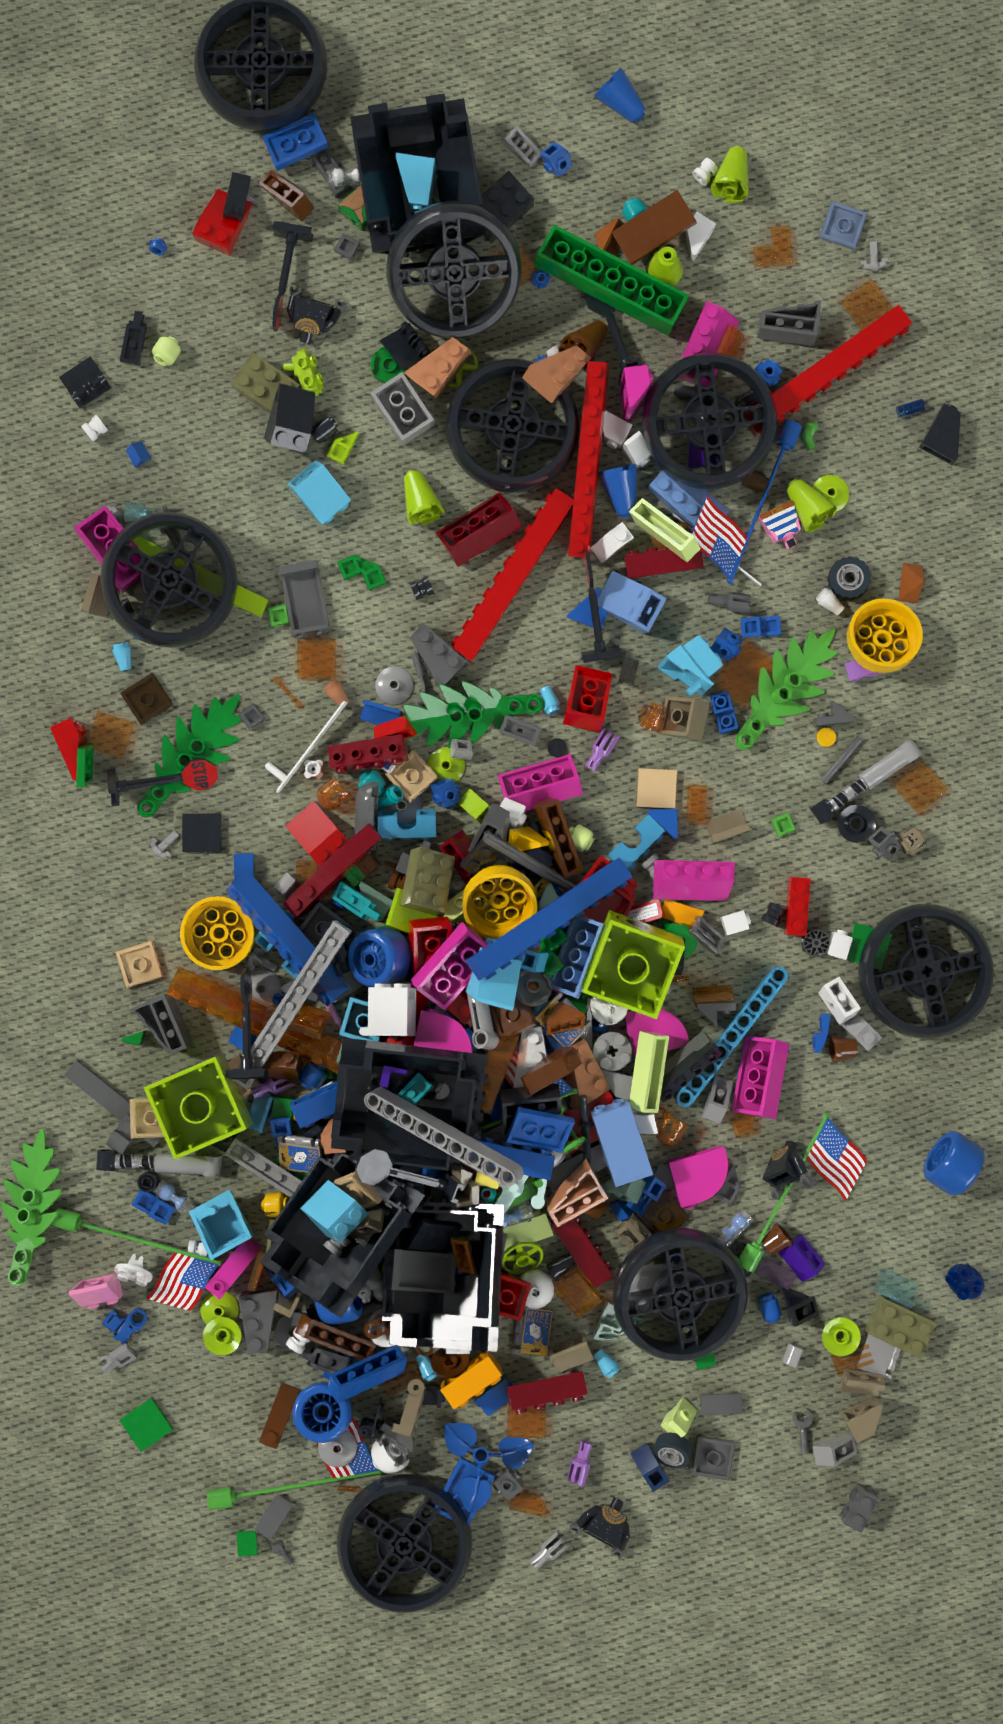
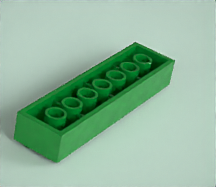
M555 224L536 254L535 267L667 336L670 335L689 298L687 293Z

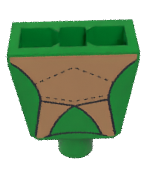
M360 185L337 206L343 216L359 229L364 230L368 225Z

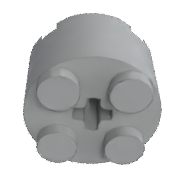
M607 1031L595 1039L592 1053L600 1067L609 1071H616L628 1064L632 1048L624 1035L616 1031ZM609 1046L617 1048V1051L614 1052L615 1055L612 1056L610 1053H607L610 1049Z

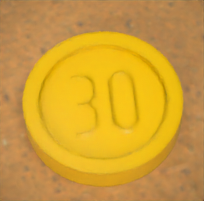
M822 728L819 730L817 742L821 746L829 747L834 744L836 734L832 729Z

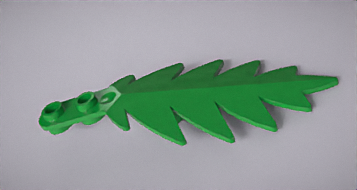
M462 681L469 699L457 690L440 684L439 687L448 703L432 694L420 692V696L427 709L416 705L404 704L403 708L407 715L403 716L409 720L417 732V735L408 739L418 736L430 727L428 747L437 742L451 726L448 748H450L452 739L460 740L472 723L471 744L486 732L494 719V728L498 729L504 721L505 715L537 713L543 708L544 702L538 694L503 696L494 687L489 688L490 695L480 687L467 681ZM536 700L538 704L532 705L531 701ZM512 702H517L519 706L514 707Z
M240 695L233 696L223 705H221L217 697H214L210 704L207 720L197 704H194L191 716L192 735L182 719L177 717V751L167 735L164 734L162 738L163 769L158 762L154 764L156 777L181 773L188 762L194 759L205 758L213 764L228 761L230 759L229 756L210 749L225 747L239 741V738L221 731L241 721L239 716L233 714ZM184 782L152 786L139 801L137 812L142 817H151L172 792H188L190 788L182 785ZM161 791L162 796L157 797L155 792ZM148 805L150 810L144 811L143 806Z

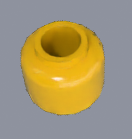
M282 1192L267 1193L261 1201V1210L265 1212L267 1217H277L290 1198Z

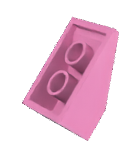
M117 1273L80 1281L69 1291V1296L81 1307L87 1306L88 1309L98 1307L99 1303L106 1302L107 1305L117 1303L123 1294L120 1280L117 1279Z

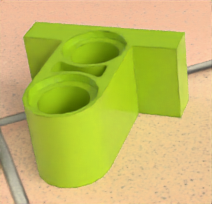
M471 789L461 797V801L457 802L479 824L482 823L490 808Z

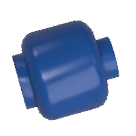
M318 1061L315 1064L308 1062L302 1069L299 1083L310 1091L319 1089L327 1079V1073L324 1071L326 1067Z

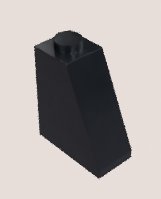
M944 403L940 407L919 446L920 449L950 465H953L958 459L961 412L954 405H946Z

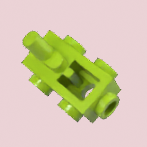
M307 349L297 351V355L291 357L293 363H284V371H294L295 376L299 378L302 389L315 392V396L322 394L324 379L316 367L317 360L315 356L309 353Z

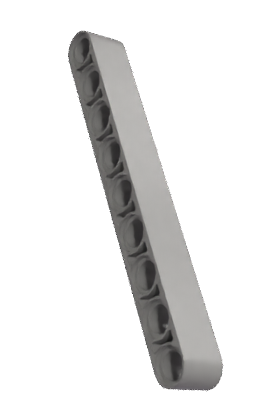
M378 1087L364 1097V1103L370 1110L503 1186L510 1187L522 1179L524 1172L518 1163L387 1089Z

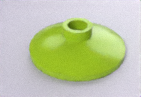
M822 476L812 487L836 506L837 511L841 510L848 502V486L838 476ZM832 489L834 491V495H829L828 490Z
M448 747L436 749L430 755L427 765L439 777L436 782L450 778L456 783L465 771L464 759L451 758L450 748ZM444 762H448L450 764L448 769H444L442 767V764Z
M228 1292L220 1300L212 1293H209L201 1303L200 1313L206 1324L210 1320L222 1316L236 1321L239 1306L235 1297ZM220 1308L222 1314H217L215 1309Z
M222 1316L210 1320L203 1331V1342L206 1348L216 1355H228L234 1352L242 1338L239 1325L229 1317ZM220 1332H226V1337H221Z
M837 1317L831 1319L824 1326L822 1342L831 1354L847 1356L853 1353L859 1346L861 1339L860 1330L852 1320L845 1317ZM838 1332L843 1333V1337L840 1339L837 1338Z

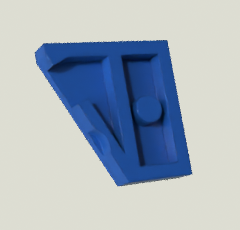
M599 588L595 590L597 597L601 592ZM588 596L567 615V618L593 628ZM598 607L602 629L608 613Z

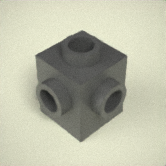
M882 826L868 838V841L874 847L872 851L879 858L883 856L888 861L902 848L898 843L899 837L892 831L888 832Z
M500 1467L494 1473L493 1487L499 1494H503L508 1501L523 1489L524 1481L521 1479V1474L517 1469Z

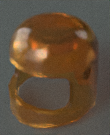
M332 777L317 790L319 803L329 811L338 809L337 804L345 798L347 801H350L353 798L350 793L341 787L340 782L335 777ZM336 792H340L342 795L332 802L331 796Z
M664 1110L662 1116L665 1120L660 1127L656 1126L658 1133L655 1136L660 1142L674 1146L681 1141L689 1125L680 1119L676 1120L667 1110ZM671 1121L673 1126L670 1132H663L667 1122Z

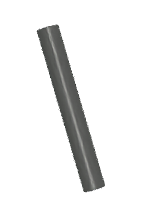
M856 736L821 778L824 784L831 780L863 741L859 736Z

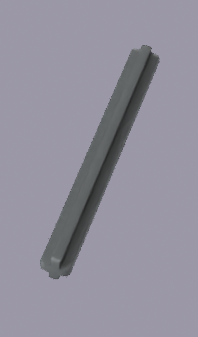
M491 832L484 834L483 841L566 892L576 886L572 881Z

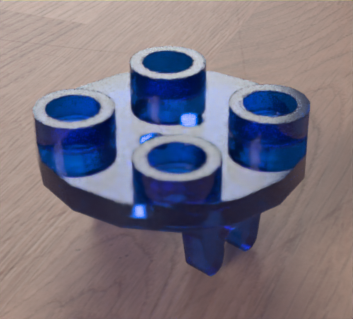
M969 1263L952 1266L945 1277V1281L950 1289L961 1300L979 1297L985 1287L981 1274L971 1267Z

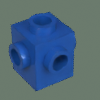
M553 142L539 153L544 161L543 167L549 174L552 173L559 177L573 166L569 159L571 155L568 150L556 142Z
M767 359L764 363L761 361L755 367V370L765 380L769 388L771 386L775 387L782 379L779 377L782 373L781 366L774 360Z
M724 627L710 649L712 652L717 653L721 659L729 662L732 656L736 658L742 650L739 646L743 639Z
M446 778L430 786L434 794L432 795L433 801L439 807L451 809L457 806V802L461 801V790L453 779Z

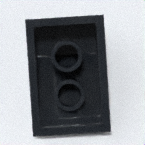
M279 383L263 439L271 445L306 453L311 436L316 393Z

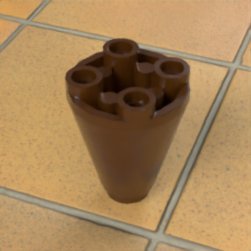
M597 320L566 335L562 339L558 351L562 352L577 345L591 357L590 361L594 362L606 336V324L603 321Z

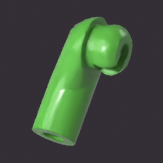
M814 421L806 423L801 434L808 451L817 447L812 438L815 431L818 430V424Z

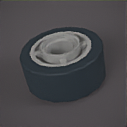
M663 1433L656 1440L653 1454L657 1461L666 1467L683 1468L689 1463L692 1445L685 1437H680L676 1433Z

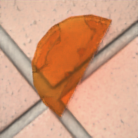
M524 1492L510 1503V1510L547 1517V1508L544 1502L534 1493Z

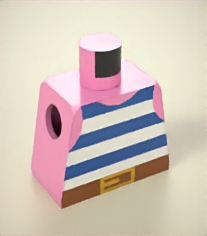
M793 500L758 516V522L774 544L783 540L787 550L797 546L793 535L799 533L801 528Z

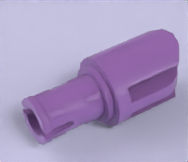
M603 728L592 746L594 752L585 766L596 771L603 757L609 756L620 737L616 735L613 738L614 733L611 731L607 733V729Z
M267 1078L265 1083L250 1089L254 1093V1099H257L268 1093L276 1095L296 1085L293 1082L276 1089L277 1086L291 1080L279 1079L273 1082L274 1079Z
M581 1440L578 1454L572 1458L566 1480L572 1481V1483L578 1484L581 1487L585 1486L591 1465L588 1458L593 1443Z

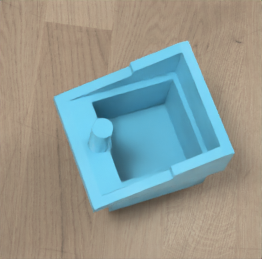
M698 635L685 645H680L669 653L657 667L673 680L678 679L689 688L686 689V693L689 696L695 692L702 696L714 685L709 678L723 664L721 663L720 656L717 653H713L709 648L708 641Z
M230 1189L189 1211L210 1260L254 1236Z

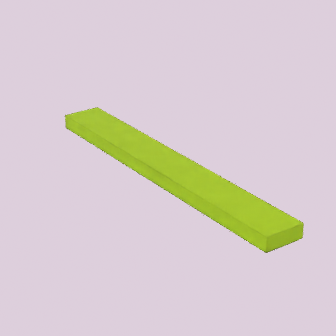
M139 536L133 540L141 552L150 557L157 553L168 551ZM181 559L174 561V565L178 568L185 566L184 561ZM194 564L199 576V586L220 598L223 589V577ZM238 585L234 605L261 618L269 600Z

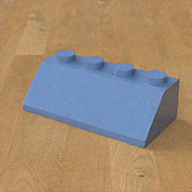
M663 470L648 487V491L692 528L695 525L706 495L725 515L730 512L705 489L684 485L668 476Z
M583 916L578 919L574 917L571 919L566 933L569 940L562 944L558 955L565 967L550 978L552 989L579 999L605 924Z

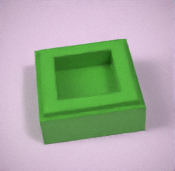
M286 605L268 608L271 627L290 624Z
M789 812L771 819L777 837L796 830Z

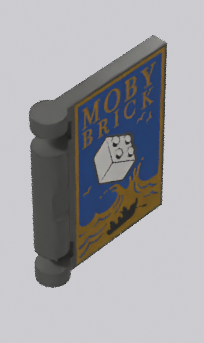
M525 1306V1312L522 1315L521 1321L515 1320L512 1342L513 1344L520 1345V1349L512 1348L511 1352L547 1357L553 1310L531 1309Z

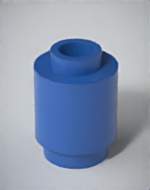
M773 1292L760 1295L758 1304L763 1320L768 1321V1323L779 1321L782 1313L777 1297L774 1296Z

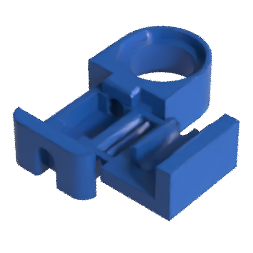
M113 1308L102 1324L114 1332V1339H119L122 1345L128 1344L127 1340L135 1330L139 1331L147 1320V1313L143 1308H134L125 1320L123 1317L119 1318L116 1315V1309ZM134 1313H142L144 1319L141 1322L134 1321L132 1317Z

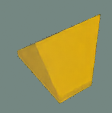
M529 826L510 829L508 843L520 851L550 845L547 839Z

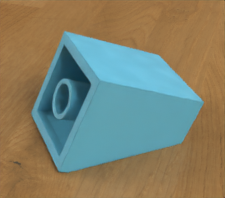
M396 153L410 209L415 214L421 209L432 205L437 170L435 158Z
M317 460L287 484L320 524L331 522L334 519L333 515L338 511L342 512L351 501L325 466Z
M514 957L510 960L511 965L503 970L499 967L495 970L497 974L488 980L483 978L478 981L472 972L466 992L475 1001L513 1011L522 961Z
M354 995L351 996L339 1035L352 1039L378 1042L380 1036H363L359 1033L360 1028H368V999Z
M329 1180L300 1208L327 1237L339 1243L368 1215L355 1199Z

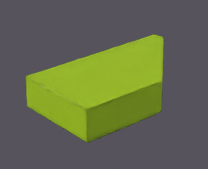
M354 432L344 437L335 438L326 456L344 465L359 433Z

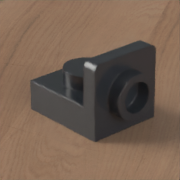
M424 1384L426 1392L422 1405H437V1408H441V1403L445 1402V1396L440 1391L441 1384Z

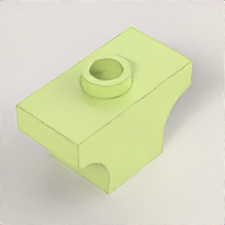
M464 890L446 903L445 913H442V916L447 917L451 924L457 923L460 925L461 922H466L462 905Z
M683 1397L665 1415L660 1426L668 1433H676L683 1437L687 1434L697 1410Z

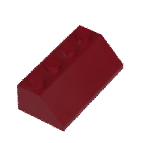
M499 492L435 533L451 559L459 567L476 555L483 553L490 546L500 542L506 536L516 532L517 529L522 527V524L515 510Z

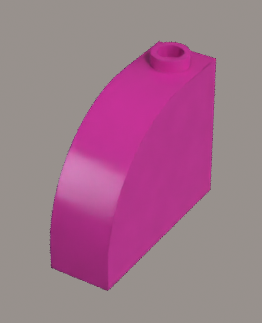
M426 1009V1011H421L414 1046L473 1053L468 1034L457 1021L446 1015L438 1014L437 1010Z
M629 1009L624 1017L633 1058L636 1057L640 1031L657 1032L669 1036L667 1051L682 1048L689 1042L688 1034L683 1024L677 1017L666 1010L661 1009L657 1019Z
M723 1145L667 1160L679 1205L681 1208L685 1207V1209L694 1208L697 1203L714 1196L722 1187L728 1172V1159Z
M253 1238L241 1243L211 1278L205 1288L220 1300L263 1246Z

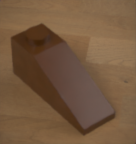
M272 170L258 183L283 208L301 222L314 210V206L305 193Z
M559 1047L520 1079L528 1095H531L570 1074L582 1062L574 1047Z
M276 1051L272 1052L262 1068L269 1070V1078L299 1081L303 1062L300 1052Z
M281 1383L259 1443L274 1449L278 1448L300 1389Z

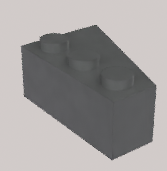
M815 301V303L804 305V303L798 304L795 307L789 308L785 306L762 310L757 338L814 346L818 334L821 301Z
M424 623L410 637L438 687L440 684L447 686L467 664L465 659Z
M492 803L474 835L468 852L480 842L486 832H491L508 843L510 812Z
M172 992L130 1009L141 1019L142 1024L154 1034V1038L169 1055L194 1045Z
M279 1287L242 1292L239 1296L248 1355L267 1352L269 1349L275 1316L273 1308L278 1299Z

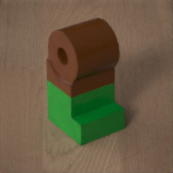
M370 853L358 862L345 877L356 888L381 863Z

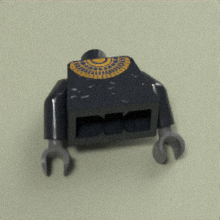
M293 286L289 289L291 296L287 305V313L294 329L302 331L300 342L311 344L313 334L322 335L327 333L346 310V302L344 306H338L340 299L336 300L334 308L332 304L302 296L300 287L297 293H293Z
M786 1141L783 1148L772 1153L762 1178L770 1184V1187H773L771 1197L774 1200H780L784 1189H779L780 1187L799 1180L800 1176H802L801 1186L804 1188H811L810 1185L815 1186L817 1183L814 1177L807 1175L808 1170L803 1162L804 1156L796 1150L797 1144L793 1141Z
M613 1497L610 1506L606 1504L594 1505L586 1510L576 1522L571 1523L569 1531L572 1528H577L578 1531L575 1533V1536H579L581 1528H583V1532L610 1546L612 1557L615 1552H619L618 1559H622V1550L625 1549L630 1539L627 1516L620 1513L624 1502Z

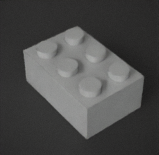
M403 372L370 393L373 402L403 446L435 426L433 417Z

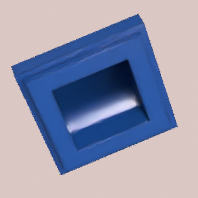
M143 442L132 443L126 450L135 468L152 459Z
M616 1200L609 1205L619 1221L629 1218L634 1213L633 1210L626 1206L627 1201Z

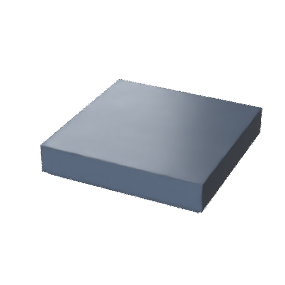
M831 201L819 239L855 250L867 213Z

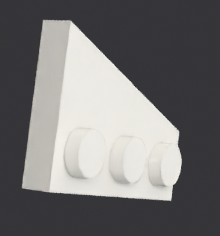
M542 1026L532 1027L521 1034L513 1088L524 1087L520 1078L547 1057Z

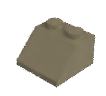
M666 696L659 734L702 741L709 703L694 698Z
M585 1334L549 1347L550 1358L557 1373L562 1372V1374L571 1372L575 1366L580 1365V1367L589 1365L591 1360L594 1359Z
M872 1396L840 1413L849 1432L857 1443L867 1442L875 1434L883 1407L877 1398Z

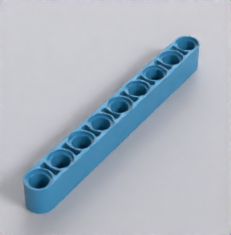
M773 967L723 1030L715 1044L718 1047L722 1046L724 1048V1054L712 1063L713 1068L711 1071L705 1072L703 1070L702 1073L695 1076L701 1079V1084L698 1087H693L691 1081H689L685 1087L676 1092L675 1099L679 1105L687 1107L695 1101L788 979V973L784 968ZM780 970L783 974L782 979L776 981L773 977L774 972ZM766 985L771 988V993L768 996L762 994V988ZM752 1001L759 1002V1009L757 1011L750 1009ZM741 1016H746L748 1019L745 1026H740L738 1023ZM734 1031L736 1038L730 1042L726 1038L727 1033ZM684 1092L689 1094L687 1102H681L679 1099L680 1095Z

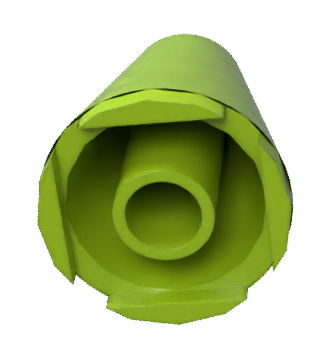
M734 146L729 149L711 184V193L717 199L718 197L725 198L723 202L739 203L744 201V198L749 194L747 151L741 146Z
M663 247L647 260L645 272L674 287L682 277L683 266L673 248Z
M417 470L408 471L404 476V489L409 524L415 526L414 522H420V525H425L438 520L440 513L444 514V507L422 472Z
M794 479L788 484L787 493L790 500L794 502L796 513L806 532L811 533L826 524L824 522L826 518L829 517L831 519L837 512V508L832 502L802 479Z

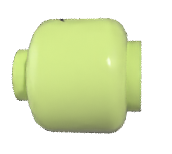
M171 336L160 337L152 349L154 360L162 366L172 365L181 352L178 341Z
M578 824L575 828L571 826L569 831L576 851L581 853L585 850L587 852L595 840L593 832L581 824Z

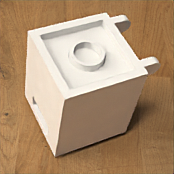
M375 984V987H368V1028H360V1035L416 1036V988H410V984H394V988H391V984Z

